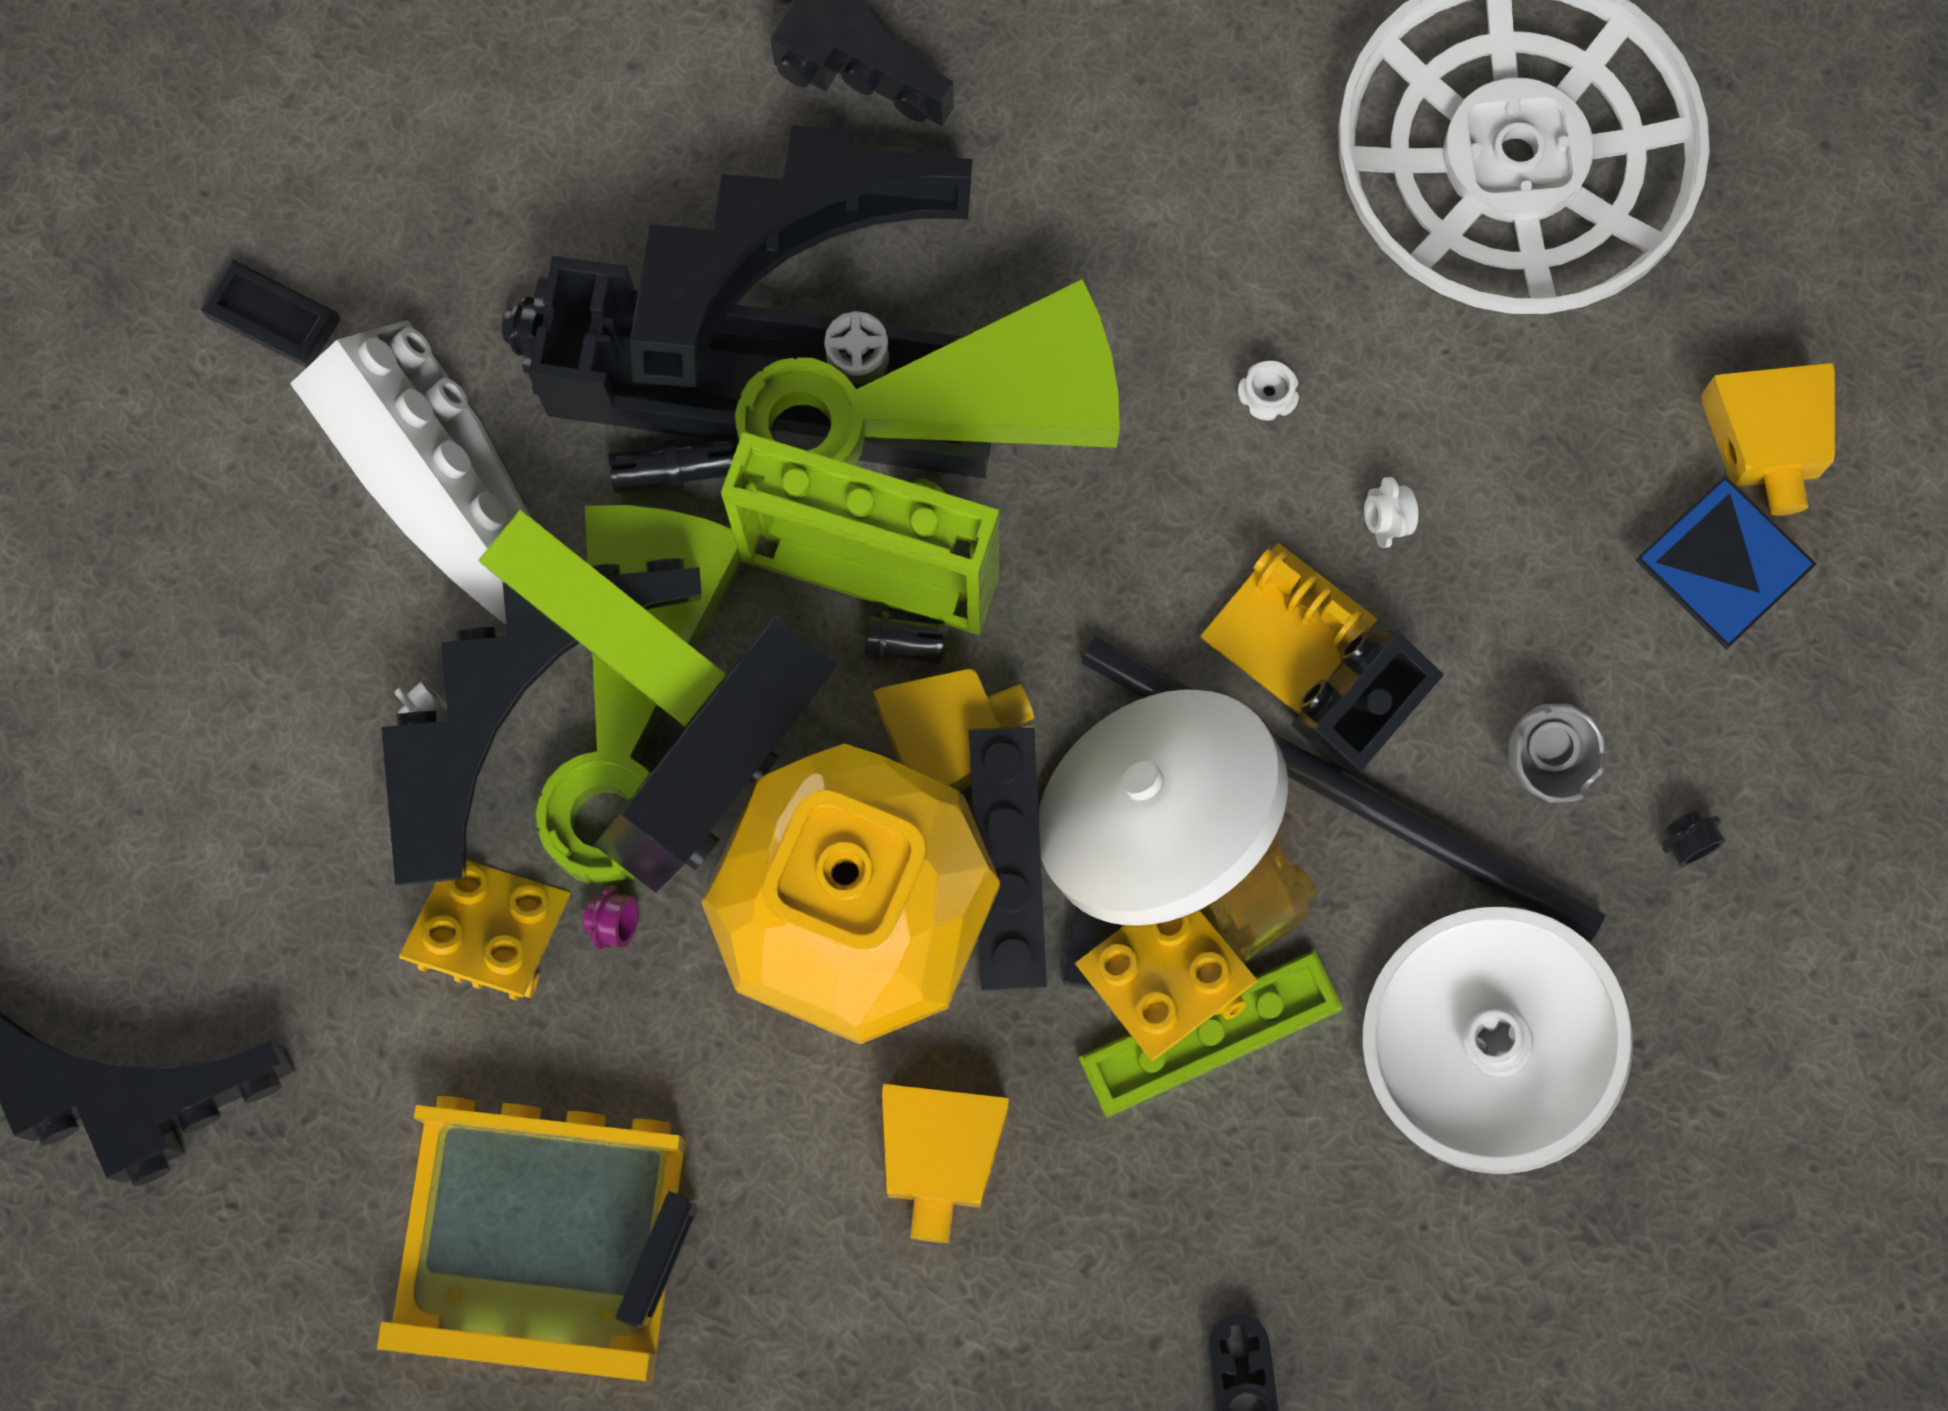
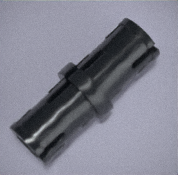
M726 437L723 440L678 445L675 439L664 441L663 448L618 454L615 452L609 453V466L612 467L610 476L614 493H619L622 490L669 484L671 490L684 489L683 482L727 477L736 452L733 437Z

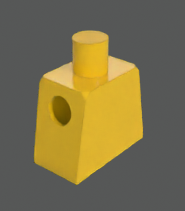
M1833 363L1715 375L1701 394V400L1730 481L1737 487L1765 484L1771 515L1784 516L1806 510L1809 505L1804 480L1819 478L1833 463L1835 457V370Z
M975 669L951 672L882 687L873 691L875 706L899 763L959 792L971 786L969 729L1014 727L1034 719L1032 707L1021 684L987 697Z
M883 1084L882 1104L887 1194L892 1198L914 1200L910 1239L949 1243L954 1205L981 1208L1008 1115L1009 1098Z

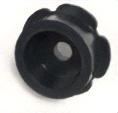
M530 296L522 297L519 304L508 308L502 320L503 339L506 343L510 344L512 352L518 356H523L527 336H536L538 327H542L544 315L535 313L534 298Z
M1696 810L1674 821L1665 829L1670 839L1665 842L1663 847L1664 853L1672 852L1680 867H1684L1714 852L1726 841L1717 827L1721 823L1718 816L1704 818L1701 812Z

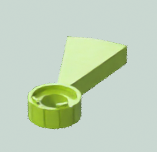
M1083 279L858 389L853 386L845 374L831 364L814 358H797L795 360L790 358L776 361L765 367L763 371H759L748 381L741 393L742 398L739 399L735 412L739 440L742 432H747L775 441L771 435V428L776 417L785 409L795 405H810L818 408L829 418L831 429L827 438L818 447L809 450V452L851 465H856L860 458L865 437L1117 448L1120 433L1119 394L1112 352L1099 312Z
M630 505L585 506L587 563L590 566L619 564L621 574L647 572L646 562L681 558L685 559L686 568H700L701 600L648 611L696 650L741 563L732 529L708 519L667 509ZM592 653L597 751L574 757L562 764L548 778L541 791L542 796L538 800L536 821L543 847L566 873L574 879L588 884L595 883V885L614 886L625 883L628 879L633 880L636 877L601 850L584 844L578 838L575 831L576 816L580 807L589 798L600 793H615L629 801L650 774L638 762L664 710Z

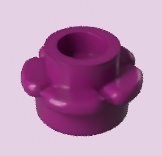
M615 886L607 887L603 891L602 897L593 896L585 909L583 919L584 930L587 934H591L593 945L598 949L610 948L611 945L622 948L626 947L631 942L637 928L639 907L636 898L619 894V888Z

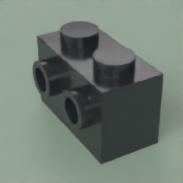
M1372 629L1370 633L1367 631L1362 632L1344 648L1340 655V660L1343 664L1328 681L1322 679L1314 684L1304 694L1298 704L1302 711L1291 725L1336 767L1361 772L1444 676L1399 631Z

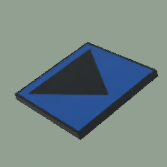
M1726 476L1716 483L1635 559L1726 650L1817 565Z

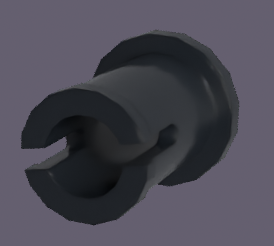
M882 611L881 617L869 616L865 653L877 655V661L883 662L884 656L934 661V663L940 664L945 623L938 622L936 624L889 618L888 611Z

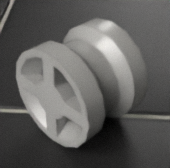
M857 311L842 314L833 320L826 331L824 341L827 363L845 374L857 389L883 377L888 369L889 351L886 330L881 322L868 313ZM868 352L867 356L862 359V355Z

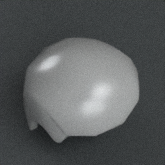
M1569 703L1542 704L1527 712L1514 726L1509 736L1507 762L1518 784L1541 800L1549 803L1575 802L1584 798V792L1604 772V736L1593 716Z

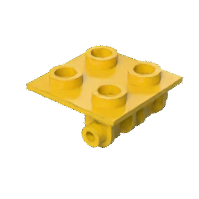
M1277 543L1272 550L1268 548L1253 567L1255 571L1202 633L1200 638L1299 715L1302 710L1298 707V704L1304 694L1322 679L1328 681L1343 663L1340 660V655L1344 648L1362 632H1368L1378 619L1280 543Z
M467 860L465 880L435 883L399 954V959L417 964L418 970L424 972L430 968L454 976V981L458 983H463L465 980L471 981L472 986L477 989L487 986L509 993V998L518 1001L520 997L523 998V996L531 999L535 994L540 977L535 971L571 893Z
M1200 910L1167 922L1150 925H1125L1075 963L1152 1062L1213 1015L1222 1014L1226 1020H1230L1240 1014L1246 1006V1002L1241 996L1258 982Z

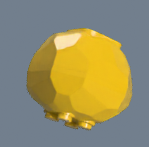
M841 744L807 756L755 780L701 904L737 993L855 1043L863 1044L949 1008L1000 888V880L962 793L887 757L848 744Z

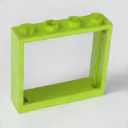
M742 432L721 490V495L743 563L937 623H945L947 626L980 636L999 580L1000 510ZM761 536L764 537V540L779 544L774 559L755 553ZM957 539L970 543V559L952 554ZM960 600L967 602L968 619L955 615Z

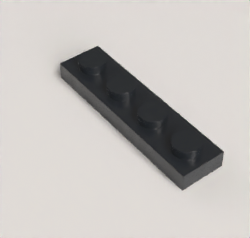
M1034 726L969 729L973 818L1000 880V888L979 935L982 990L1047 987Z

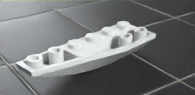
M408 320L336 340L290 384L364 487L399 528L452 581L501 622L506 624L503 582L481 565L478 560L519 510H522L530 518L531 516L481 421L469 406L466 394L457 383L448 377L431 353V347L426 338L415 330Z

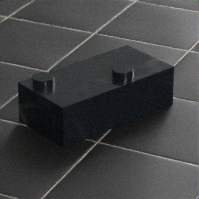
M775 616L742 655L594 846L655 893L685 864L696 870L720 840L711 832L712 828L748 781L754 784L755 780L766 775L774 765L779 755L772 750L833 672L837 664Z

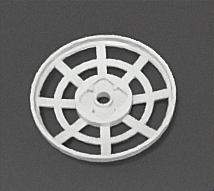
M1409 0L1402 4L1377 28L1359 54L1345 88L1338 123L1339 161L1347 193L1362 224L1380 248L1410 276L1436 292L1473 307L1509 314H1549L1581 308L1615 295L1645 276L1671 250L1690 221L1705 184L1710 152L1708 118L1699 85L1683 54L1665 31L1639 7L1628 0H1554L1590 12L1607 22L1588 49L1584 51L1573 44L1552 36L1531 32H1514L1512 1L1486 0L1489 34L1476 36L1455 44L1425 65L1400 39L1412 28L1436 13L1472 0ZM1627 37L1643 50L1661 73L1675 100L1680 118L1642 125L1640 114L1630 94L1614 73L1606 67V64ZM1516 53L1546 57L1565 64L1571 70L1557 87L1539 80L1518 78ZM1483 56H1491L1493 82L1476 89L1465 99L1441 80L1444 75L1466 62ZM1384 59L1409 84L1394 116L1390 138L1391 148L1356 146L1355 130L1361 100L1373 72ZM1591 83L1599 89L1611 105L1622 130L1597 134L1591 133L1585 115L1576 104ZM1424 98L1451 121L1445 136L1444 148H1409L1412 121L1419 104ZM1515 138L1524 140L1532 147L1534 157L1525 162L1511 160L1505 155L1502 143ZM1684 143L1685 164L1681 189L1669 220L1663 229L1659 231L1628 214L1634 207L1643 185L1647 162L1646 151ZM1626 154L1623 184L1613 205L1582 187L1589 173L1592 159ZM1359 171L1394 173L1397 187L1407 207L1421 226L1430 233L1411 254L1390 236L1376 217L1363 190ZM1413 173H1447L1453 188L1462 199L1443 220L1433 212L1422 197L1414 180ZM1564 207H1568L1595 224L1591 230L1577 239L1545 250L1539 220L1552 216ZM1481 214L1496 220L1512 222L1515 227L1519 252L1489 248L1471 241L1463 235ZM1611 235L1644 251L1630 266L1605 282L1574 294L1556 297L1549 267L1561 265L1584 256L1603 244ZM1451 249L1461 256L1484 265L1505 269H1523L1530 298H1511L1479 292L1446 279L1433 271L1432 268Z

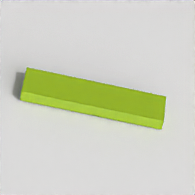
M522 510L518 511L478 560L481 565L684 727L687 726L727 676V674Z
M1315 949L1255 976L1258 982L1241 996L1246 1002V1006L1240 1014L1230 1020H1226L1222 1014L1213 1015L1153 1062L1130 1034L1080 1056L1078 1060L1105 1118H1109L1340 1012L1343 1007Z

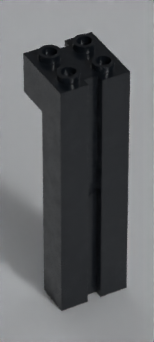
M552 256L548 277L540 276L535 289L534 310L536 314L544 315L542 327H538L536 336H527L522 357L523 372L529 373L533 394L539 396L547 416L711 440H723L726 437H733L734 443H739L735 412L738 401L742 398L741 393L748 381L759 371H763L765 367L779 360L814 358L827 363L824 341L827 329L836 318L735 305L726 315L707 349L697 387L633 382L630 336L638 291L634 289L628 267ZM883 325L888 338L889 351L888 369L883 376L963 338V336ZM868 352L862 355V359L867 356ZM795 405L785 409L776 417L771 428V435L776 442L809 451L818 447L827 438L831 429V423L829 418L820 409L810 405ZM865 437L862 453L858 461L986 479L991 442Z

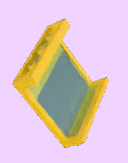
M437 1096L435 1107L416 1105L414 1119L423 1122L424 1126L392 1323L381 1322L377 1349L653 1381L666 1287L649 1328H636L616 1320L615 1317L668 1191L679 1195L686 1140L680 1135L671 1134L672 1123L634 1118L631 1130L605 1127L607 1116L581 1111H567L566 1122L540 1119L541 1108L502 1103L500 1115L475 1112L477 1101L451 1096Z

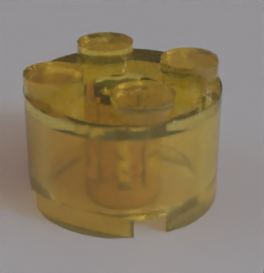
M1277 833L1261 860L1241 882L1218 900L1200 909L1202 914L1230 948L1236 952V955L1244 964L1306 922L1309 914L1307 903L1317 896L1316 888L1308 874L1296 864L1290 866L1285 856L1276 846L1279 842Z

